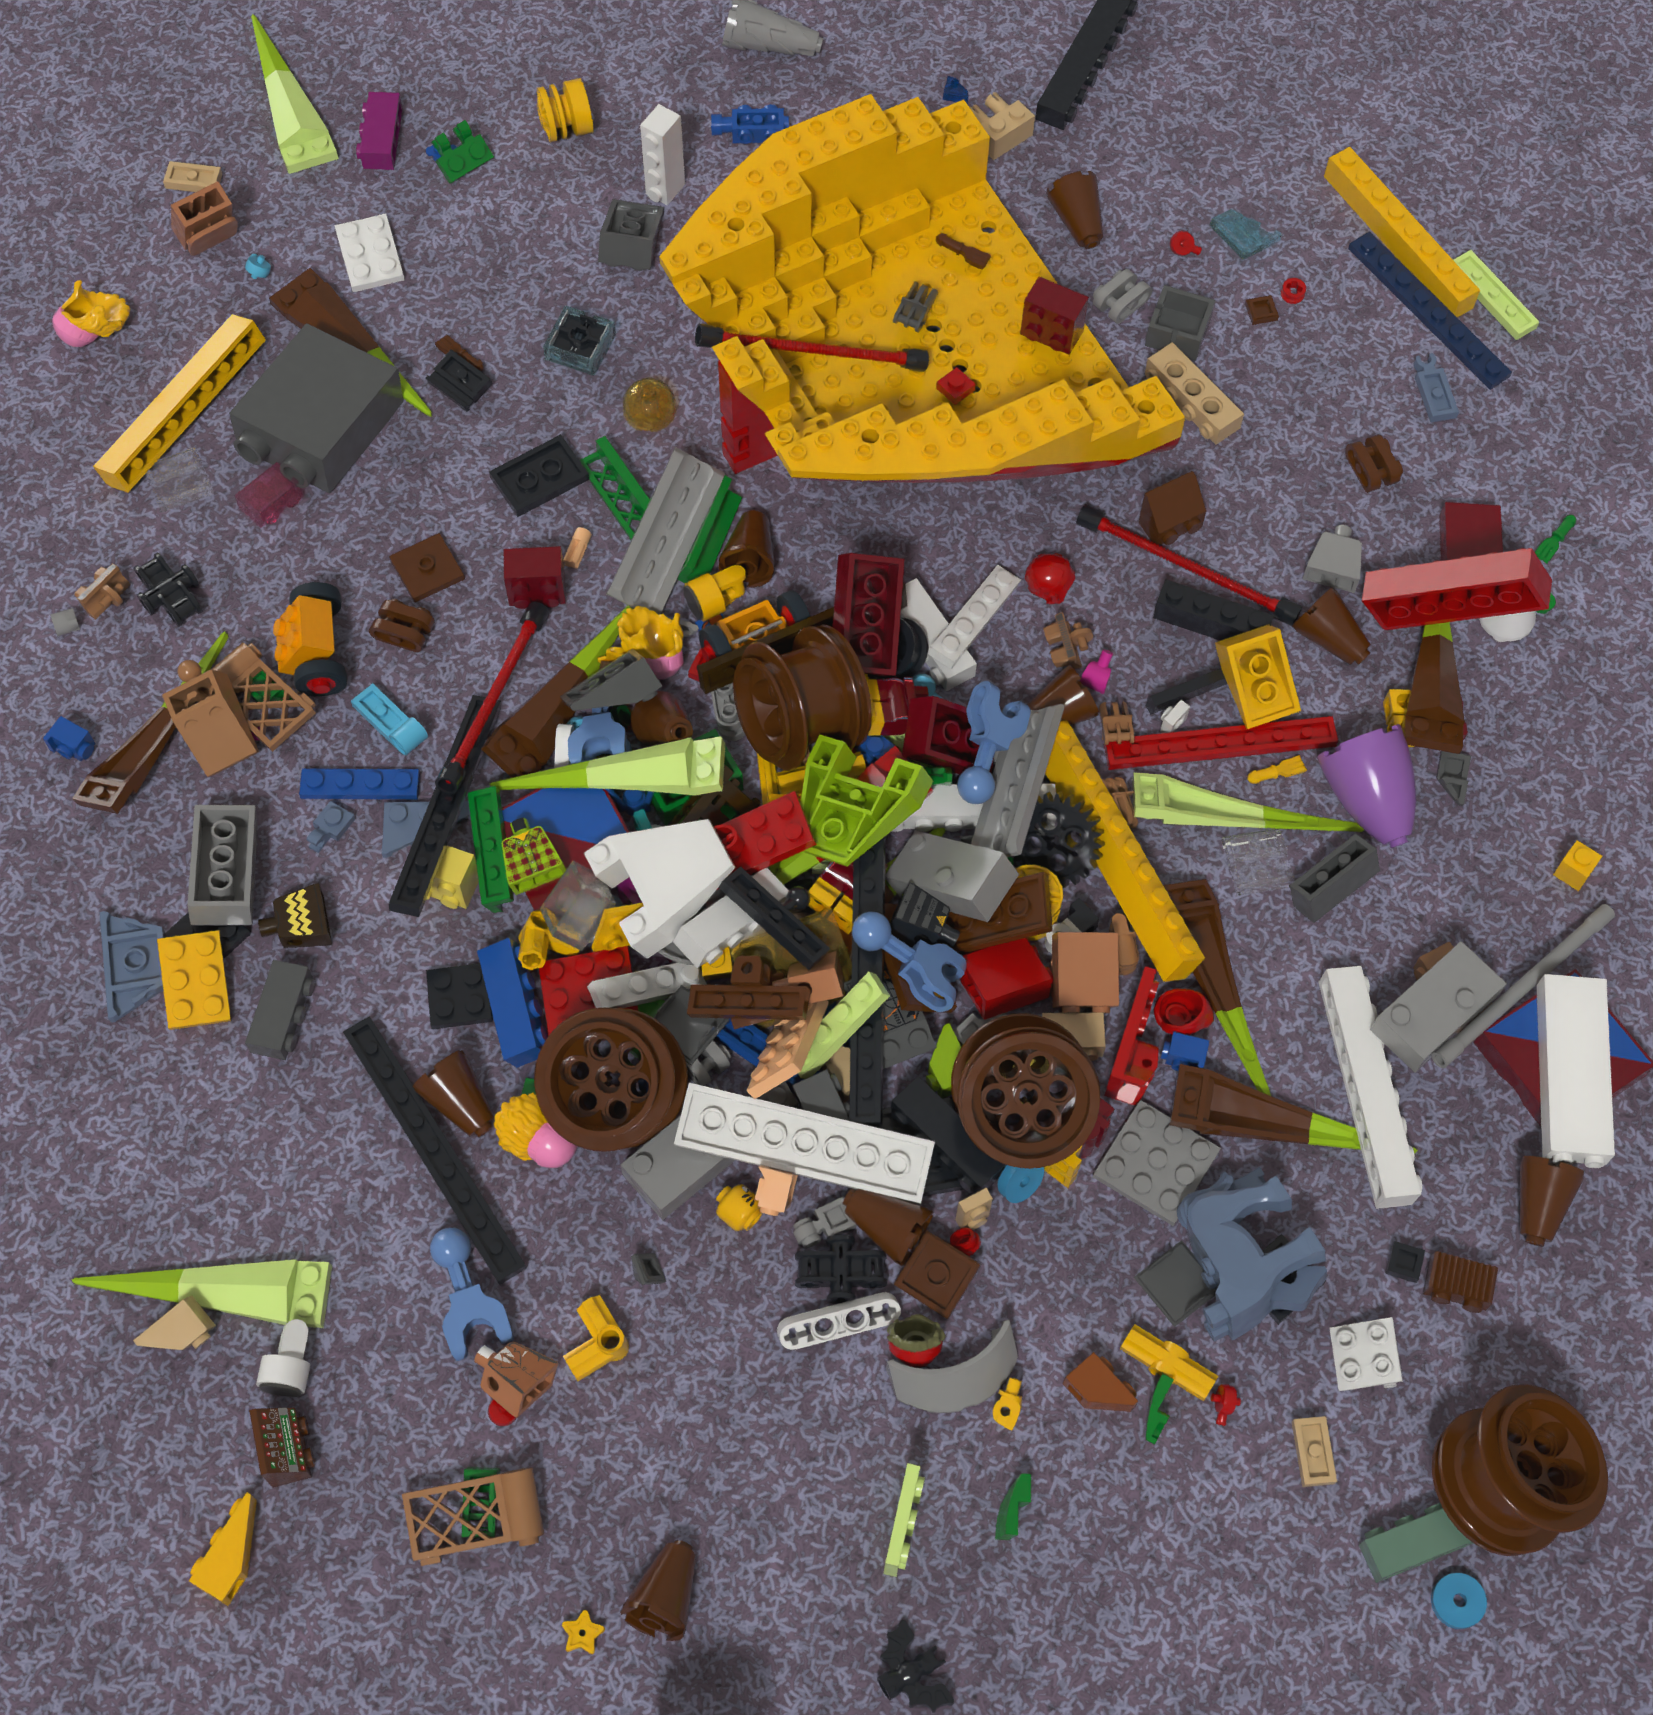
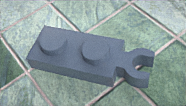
M1433 353L1429 354L1428 363L1422 362L1419 355L1416 356L1414 361V368L1417 371L1415 380L1430 422L1457 418L1459 410L1444 369H1435L1436 356Z

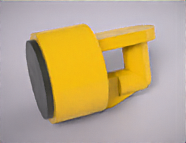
M734 565L713 575L706 573L685 583L683 588L685 599L697 620L704 622L724 613L729 604L744 595L743 581L746 578L744 567Z

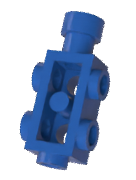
M772 104L766 105L763 109H752L749 105H741L738 109H732V117H722V114H711L712 136L732 133L733 143H763L773 133L789 127V116H784V108H778Z

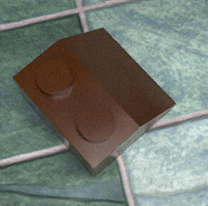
M1193 471L1186 473L1144 494L1138 523L1156 545H1170L1179 536L1187 532L1193 534L1203 526L1206 508L1195 473Z

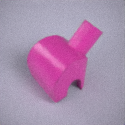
M1103 649L1098 662L1092 661L1088 664L1081 676L1080 682L1084 686L1104 695L1110 679L1111 668L1108 665L1113 653Z

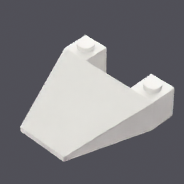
M709 819L608 836L584 853L595 876L610 888H614L630 877L644 906L619 922L630 946L647 959L674 941L680 928L696 915L722 881L735 868Z

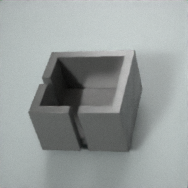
M1164 285L1148 326L1145 346L1161 350L1173 342L1189 359L1196 361L1212 318L1216 300Z

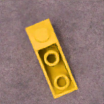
M246 1492L243 1499L238 1498L232 1505L229 1512L231 1517L224 1528L219 1527L210 1540L211 1547L205 1557L201 1556L198 1558L190 1571L192 1575L189 1579L190 1583L229 1606L248 1576L257 1500L248 1492Z

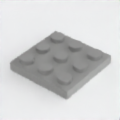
M1140 1100L1092 1177L1174 1226L1178 1220L1177 1208L1179 1203L1188 1194L1195 1192L1221 1148L1190 1129L1170 1125V1117Z

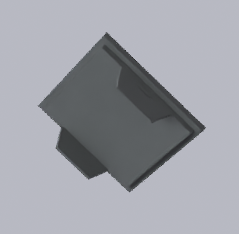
M681 985L673 996L670 995L657 1010V1014L653 1018L661 1022L673 1034L680 1045L685 1061L692 1065L730 1019L691 1018L687 1015L690 991Z
M1182 1240L1133 1277L1174 1327L1213 1298L1216 1292L1215 1289L1209 1290L1201 1276V1273L1204 1272L1197 1262L1194 1254Z

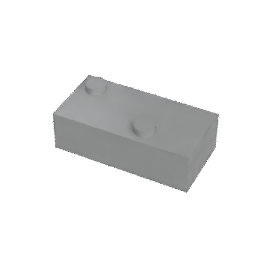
M255 805L194 806L187 904L191 925H252L258 828Z
M915 830L885 874V879L899 897L902 896L907 885L911 882L949 906L950 912L988 922L1019 876V873L1003 852Z
M1461 941L1378 1015L1370 1031L1416 1073L1432 1058V1054L1450 1038L1455 1037L1500 995L1507 983Z
M680 1116L620 1164L624 1178L662 1221L735 1161L675 1146L674 1141Z

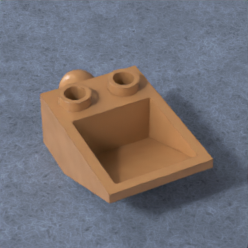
M185 660L181 662L177 672L179 678L186 683L162 694V697L173 723L206 776H213L259 753L228 674L213 669L201 674V667L196 661Z

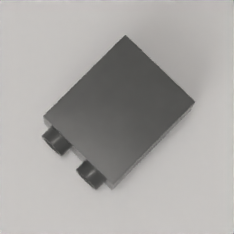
M306 323L229 413L236 438L233 443L234 448L242 458L252 464L260 465L264 460L280 468L283 476L299 488H306L311 484L330 494L403 403L399 370L397 367Z

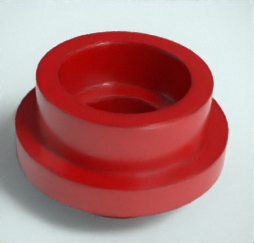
M961 1228L951 1235L950 1244L971 1256L979 1249L981 1239L972 1229Z

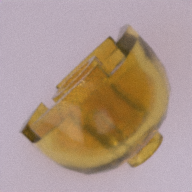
M652 377L639 379L628 387L623 397V416L627 423L636 430L657 432L668 427L674 421L677 411L676 398L670 386L660 379Z

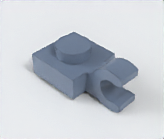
M330 801L313 821L314 828L316 829L306 839L311 843L309 848L319 853L330 838L339 841L354 822V814Z

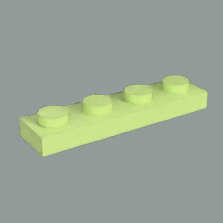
M1472 250L1454 259V262L1480 289L1477 299L1515 340L1537 329L1539 321Z
M868 972L822 1019L803 1068L798 1073L800 1078L807 1079L813 1076L890 997L877 974Z

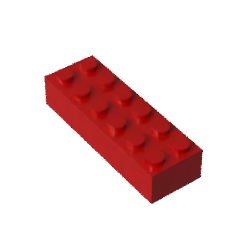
M1519 548L1514 551L1491 552L1480 556H1464L1459 559L1436 560L1431 563L1409 564L1404 567L1381 568L1376 571L1366 572L1362 602L1382 629L1393 630L1549 609L1552 578L1532 548Z

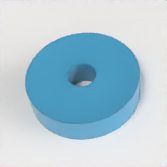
M1007 1165L998 1180L999 1193L1011 1203H1019L1026 1200L1041 1184L1044 1176V1167L1027 1169Z
M1451 1573L1441 1578L1435 1584L1431 1593V1605L1435 1615L1443 1624L1454 1629H1467L1477 1624L1483 1618L1487 1608V1598L1484 1589L1476 1579L1464 1573ZM1455 1595H1460L1464 1599L1463 1607L1455 1605L1453 1601Z

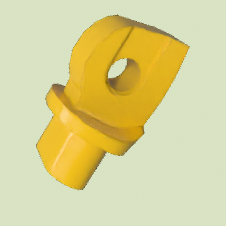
M1009 1377L1006 1390L999 1389L998 1393L1002 1396L993 1408L994 1420L1011 1431L1018 1420L1022 1407V1396L1018 1394L1023 1382L1013 1377ZM1002 1407H1008L1010 1414L1004 1416L1001 1413Z

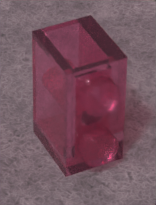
M276 462L234 496L238 508L257 526L262 528L266 524L271 525L275 523L280 513L287 507L292 508L296 506L303 494L301 488L297 487L299 482L294 477L291 480L285 478L280 471V464Z

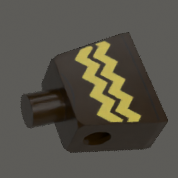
M319 883L274 899L275 916L258 920L261 936L278 934L283 948L332 945L324 894Z

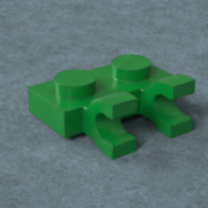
M466 120L460 122L452 129L462 143L459 147L452 150L445 133L435 137V140L431 142L441 156L435 162L450 184L494 158L481 134L475 137L472 136V131Z

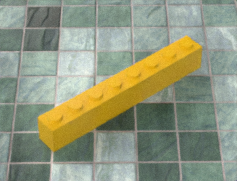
M1348 147L1329 157L1324 178L1395 257L1456 317L1472 310L1480 289L1354 150Z
M232 314L97 461L93 467L107 485L129 493L266 341L253 320Z

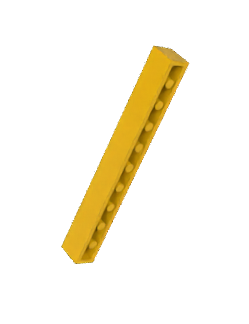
M1060 721L1045 774L1050 783L1055 784L1056 793L1062 791L1064 800L1069 795L1074 794L1075 804L1082 800L1085 801L1082 808L1084 811L1091 808L1094 809L1090 815L1091 819L1100 818L1101 821L1095 825V828L1104 830V833L1097 837V840L1105 842V845L1102 848L1096 849L1103 854V857L1095 860L1163 982L1186 979L1205 957L1129 828L1127 821L1118 809L1113 797L1100 778L1099 773L1089 759L1085 749L1082 747L1073 728L1068 721Z

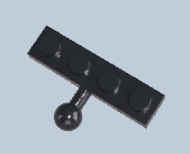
M739 867L725 878L718 887L808 970L823 959L831 949L791 913L793 910H803L809 905L810 894L804 887L796 886L791 888L786 895V901L781 904L742 867Z

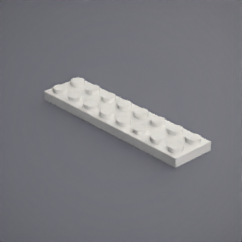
M693 1083L688 1084L674 1141L675 1146L753 1165H763L795 1175L853 1189L879 1193L916 1204H921L935 1143L934 1141Z

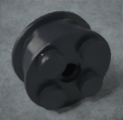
M900 618L896 676L876 677L883 679L899 678L903 680L904 677L915 676L921 670L926 661L929 647L925 632L919 624L907 618Z

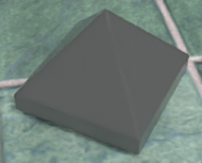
M655 1253L633 1254L631 1256L633 1274L636 1281L642 1285L666 1282Z

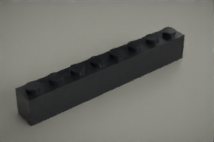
M1097 0L1038 101L1035 120L1064 130L1068 122L1073 123L1077 114L1076 107L1078 104H1084L1088 93V86H1094L1098 76V69L1103 70L1108 59L1107 53L1114 51L1118 42L1117 36L1118 34L1123 35L1128 24L1127 18L1134 16L1138 0Z

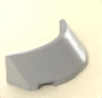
M1010 1320L1003 1321L1000 1328L991 1331L992 1341L985 1349L961 1364L940 1369H921L906 1366L901 1362L894 1361V1359L887 1361L886 1371L897 1400L906 1405L932 1413L960 1412L965 1408L977 1406L988 1400L1003 1386L1018 1358Z

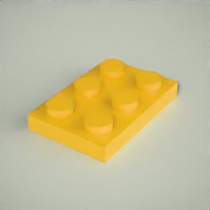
M219 930L157 939L168 1029L174 1030L231 1021Z

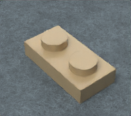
M169 161L163 183L165 189L197 192L217 181L220 183L222 171L221 167Z
M987 1188L958 1203L955 1220L960 1229L969 1227L975 1230L987 1222L986 1218L989 1217L993 1200Z
M1326 1416L1293 1419L1292 1428L1302 1487L1336 1484L1337 1477Z

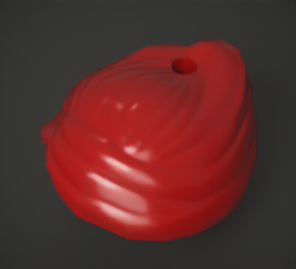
M1172 989L1164 992L1157 998L1153 1009L1157 1024L1164 1032L1170 1034L1177 1032L1190 1036L1201 1029L1208 1028L1214 1022V1012L1208 1000L1200 992L1191 989Z

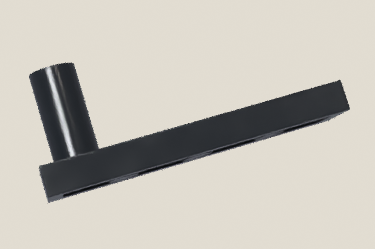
M1219 668L1150 696L1145 706L1151 715L1169 706L1178 704L1180 700L1186 701L1227 684L1222 669Z

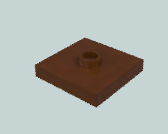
M440 533L389 556L390 562L414 603L465 580L462 570Z
M926 1230L894 1285L941 1316L949 1319L982 1264L930 1230Z

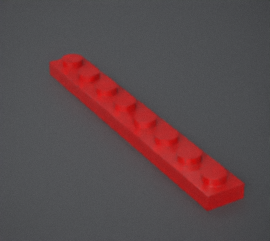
M1333 716L1268 722L1250 729H1246L1245 725L1134 736V743L1130 744L1129 741H1121V744H1117L1114 741L1104 745L1108 770L1329 748L1336 747L1339 741Z

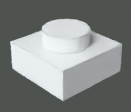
M1182 700L1174 708L1169 706L1161 716L1163 722L1160 732H1175L1187 719L1190 706Z

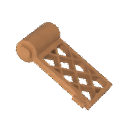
M242 642L212 669L228 674L235 693L245 692L244 702L239 704L250 731L273 752L316 714L313 709L316 704L305 693L299 696L259 659L263 655L255 645L250 643L247 646ZM260 671H263L266 674L265 684L252 685V679ZM272 690H283V701H270V692ZM264 691L263 702L250 703L251 692ZM289 707H301L304 709L298 717L287 718ZM269 708H282L281 719H268ZM262 709L261 720L249 721V710ZM267 726H280V732L273 739L269 740L266 737Z
M533 1467L402 1494L413 1561L420 1560L421 1566L442 1562L441 1555L510 1541H519L520 1547L539 1543L538 1536L544 1535ZM494 1482L496 1498L489 1507L474 1497L481 1485ZM475 1486L471 1493L463 1489ZM456 1490L467 1498L458 1513H455L441 1503L449 1491ZM442 1493L438 1500L431 1496ZM424 1497L434 1504L425 1520L413 1512L411 1499ZM470 1501L486 1511L476 1527L461 1517ZM497 1503L499 1513L493 1510ZM438 1507L454 1518L444 1533L428 1523ZM490 1514L501 1521L503 1535L490 1537L480 1530ZM415 1521L421 1524L418 1530L416 1529ZM457 1521L473 1531L466 1543L458 1544L447 1536ZM427 1528L440 1539L432 1550L420 1552L418 1537L423 1529ZM476 1534L483 1538L481 1540L472 1541ZM443 1541H445V1542H447L449 1545H451V1546L439 1548V1547L441 1546V1544L443 1543Z

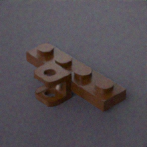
M738 956L735 959L730 981L733 985H691L687 1015L691 1018L807 1019L810 990L806 986H771L772 970L767 964L763 965V961L759 956Z

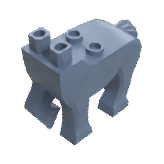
M1260 1167L1234 1180L1232 1175L1223 1172L1213 1186L1188 1194L1179 1203L1177 1208L1178 1220L1187 1229L1193 1254L1204 1271L1201 1273L1202 1279L1209 1290L1215 1289L1216 1302L1203 1308V1314L1206 1318L1204 1327L1214 1342L1226 1335H1229L1232 1341L1261 1323L1272 1310H1305L1314 1293L1323 1285L1327 1277L1325 1266H1307L1326 1261L1325 1249L1310 1227L1286 1245L1264 1254L1251 1234L1239 1225L1246 1216L1254 1212L1270 1210L1281 1213L1292 1210V1199L1278 1177L1275 1176L1265 1183L1263 1178L1265 1174ZM1297 1270V1277L1293 1283L1288 1284L1281 1281L1284 1277Z

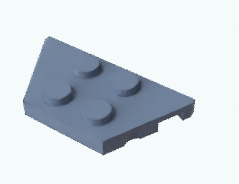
M102 911L99 913L107 1012L110 1022H116L163 991L157 939L165 938V931L161 926L150 923L142 924L138 920L127 917L126 919L114 917L109 912Z

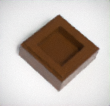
M1272 295L1246 299L1245 306L1252 325L1278 321L1279 315Z

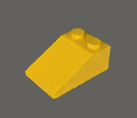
M1265 625L1215 642L1221 669L1246 729L1301 711L1279 628Z

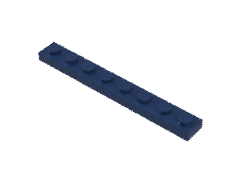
M1370 231L1349 244L1348 249L1489 390L1511 376L1512 371Z

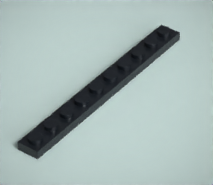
M472 696L446 763H450L456 756L486 697ZM501 700L496 702L464 763L465 767L463 770L466 771V775L455 794H447L435 787L390 898L389 911L415 917L420 916L484 753L481 748L489 739L501 710Z
M886 836L853 862L852 926L857 917L865 912H878L885 916ZM852 936L851 989L868 972L877 974L884 985V950L882 948L876 951L864 950L855 943ZM884 1003L851 1036L849 1121L868 1126L883 1125Z
M369 1016L343 1031L347 1041L497 1283L501 1285L527 1269L522 1258L423 1100L412 1087L413 1084L371 1017Z

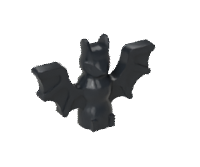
M901 1620L896 1630L887 1633L888 1648L880 1656V1659L885 1661L890 1667L889 1671L877 1677L883 1693L889 1701L899 1694L905 1693L909 1698L910 1708L923 1705L929 1708L932 1713H935L941 1706H952L954 1699L944 1684L941 1683L934 1686L919 1684L922 1676L931 1674L935 1669L946 1663L944 1659L940 1661L936 1659L933 1654L937 1650L936 1646L926 1652L919 1653L914 1660H905L904 1653L913 1643L914 1634L906 1621Z

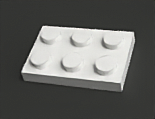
M386 214L334 225L353 292L405 280Z

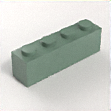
M1441 1503L1426 1508L1424 1510L1425 1516L1414 1519L1411 1514L1395 1521L1396 1527L1384 1531L1381 1526L1365 1533L1366 1539L1359 1544V1547L1375 1582L1378 1583L1474 1543L1454 1526L1442 1508Z

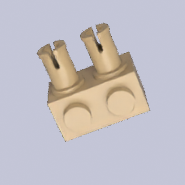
M993 92L985 100V105L995 113L990 118L979 106L973 105L975 111L970 107L990 136L988 156L993 160L1033 136L1035 115L1019 100L1008 105L998 93Z

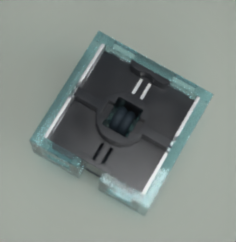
M565 305L543 346L545 360L595 376L616 336L615 322L596 315L593 318L588 317L584 311Z

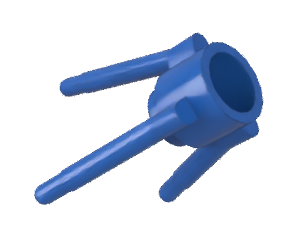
M605 789L617 804L619 812L625 811L628 815L633 816L634 812L644 809L645 812L651 810L650 803L654 795L652 791H648L645 796L644 791L626 790L621 800L613 789Z

